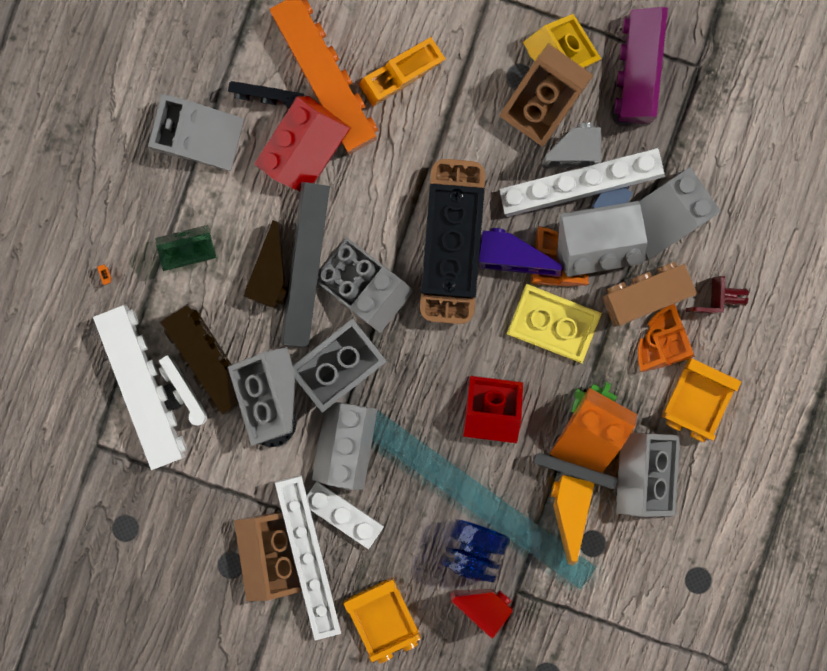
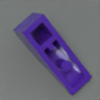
M490 228L489 231L483 230L479 257L480 269L561 277L562 265L521 239L511 233H506V230L501 228Z

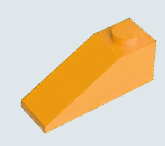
M562 475L558 482L554 481L551 497L555 498L553 507L567 563L573 566L578 561L594 483Z

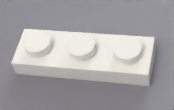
M316 481L307 495L311 511L367 549L371 547L384 528L382 524L320 482Z

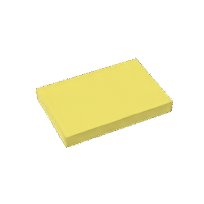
M526 284L506 334L582 364L602 313Z

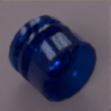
M456 519L450 536L460 542V546H446L445 550L455 555L456 558L443 556L441 564L465 578L494 583L497 575L486 569L487 567L500 569L501 565L492 560L491 555H505L510 537L492 529Z

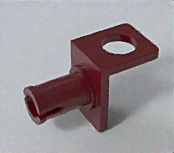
M725 276L713 277L711 308L689 307L686 308V312L724 313V304L746 306L749 298H738V296H748L749 293L746 288H725Z

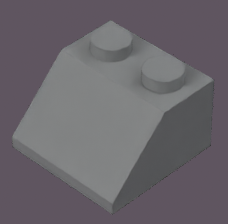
M578 123L577 127L572 128L544 157L542 168L587 167L598 164L601 161V127H594V123Z

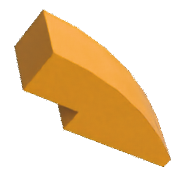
M432 37L389 60L386 65L365 76L358 85L374 107L437 67L446 58Z

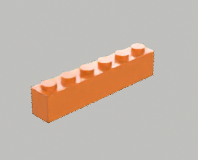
M285 0L270 8L269 10L321 106L351 127L342 141L348 155L377 140L375 132L379 130L372 117L366 118L362 109L366 106L359 93L353 95L349 87L353 83L345 69L340 71L336 62L340 59L333 46H326L323 40L326 37V33L319 22L314 24L310 17L314 12L307 0Z

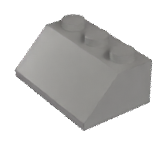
M639 201L560 214L557 258L567 277L645 263L647 238Z
M351 319L293 365L297 382L323 413L387 361L355 320Z
M335 402L324 411L312 480L335 487L364 490L378 409Z
M631 432L620 450L616 513L641 517L675 516L680 435Z

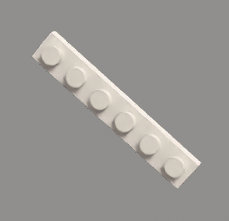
M656 148L501 188L500 194L504 214L506 217L663 178L665 173L660 151Z
M302 475L275 481L314 639L319 640L341 634Z

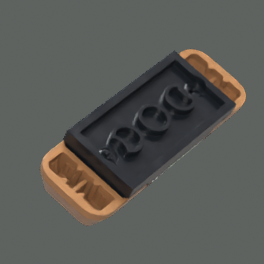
M440 159L432 166L420 312L427 321L465 324L474 315L485 192V170L481 164L475 161Z

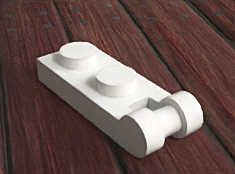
M167 355L160 359L161 367L158 369L165 381L171 380L176 388L173 394L180 405L185 403L189 409L190 423L197 426L204 424L208 419V414L172 355Z

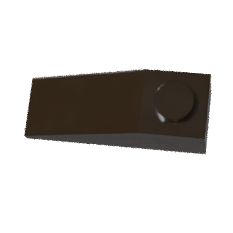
M272 220L243 296L276 309L277 304H283L287 290L284 289L285 274L280 224Z

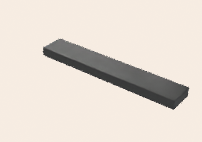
M301 182L280 344L309 347L330 186Z

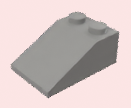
M691 167L639 201L647 238V258L650 260L721 212Z
M287 347L263 352L228 366L251 446L292 432L295 372Z

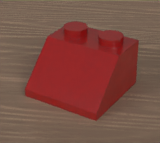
M470 376L463 437L517 443L522 419L523 382Z

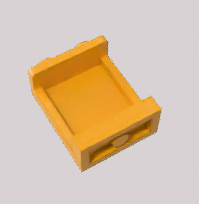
M689 358L661 415L662 418L667 420L665 425L677 431H681L683 427L691 431L690 437L705 443L706 439L714 441L716 437L714 433L734 391H738L742 381L693 358Z
M393 577L344 600L343 604L351 615L367 649L371 663L374 661H378L379 664L393 658L392 653L402 649L403 652H406L418 646L417 641L421 639V635Z

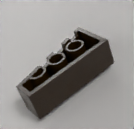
M187 304L160 321L165 329V335L180 351L178 354L185 366H190L195 373L193 378L201 390L205 388L210 398L207 400L216 413L220 411L224 415L239 406L228 366L232 364L195 306Z

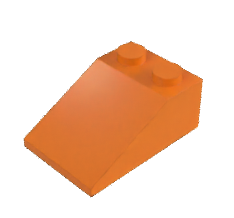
M589 388L551 449L550 455L603 473L635 428L637 414Z

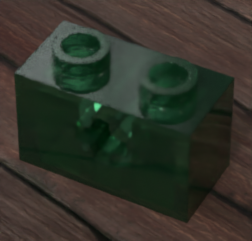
M208 225L155 238L163 271L216 258Z

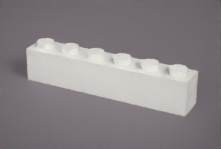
M123 305L94 316V322L151 470L185 458L186 444L183 437H178L174 426H177L176 418L172 410L168 411L164 401L168 400L164 387L162 385L158 386L155 376L158 375L157 368L153 360H148L145 350H148V345L143 334L139 335L135 325L139 324L134 310H129L128 306Z

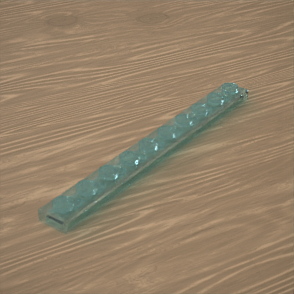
M377 410L372 439L374 442L576 587L582 589L597 568L580 555L575 565H568L561 541Z

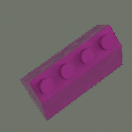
M668 7L632 9L628 17L623 19L622 33L626 34V42L621 44L619 60L624 62L623 71H618L616 83L617 87H621L620 98L616 97L614 103V114H618V122L650 125L657 117Z

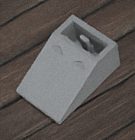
M162 94L148 147L155 152L231 171L245 119L198 103Z
M348 238L343 241L318 273L317 283L379 333L382 332L414 292L403 280Z

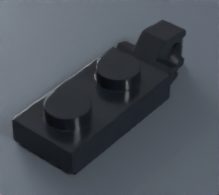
M235 81L229 82L228 92L234 93V99L250 101V96L261 98L260 103L275 106L277 101H282L288 109H290L298 96H304V93Z

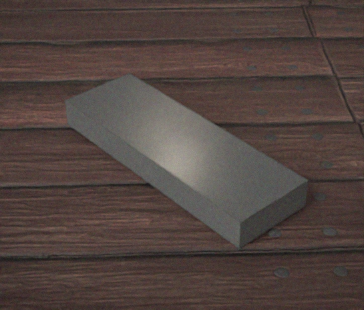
M542 453L536 454L534 461L535 464L611 489H615L618 479L616 477Z

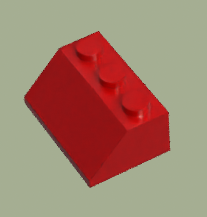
M298 96L254 165L275 181L300 192L301 182L315 184L351 127L311 97Z

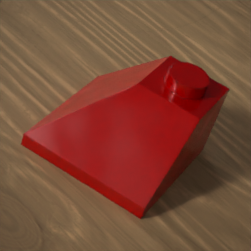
M492 589L453 590L450 594L451 602L492 639L513 611L509 605L512 600L501 590L497 593Z

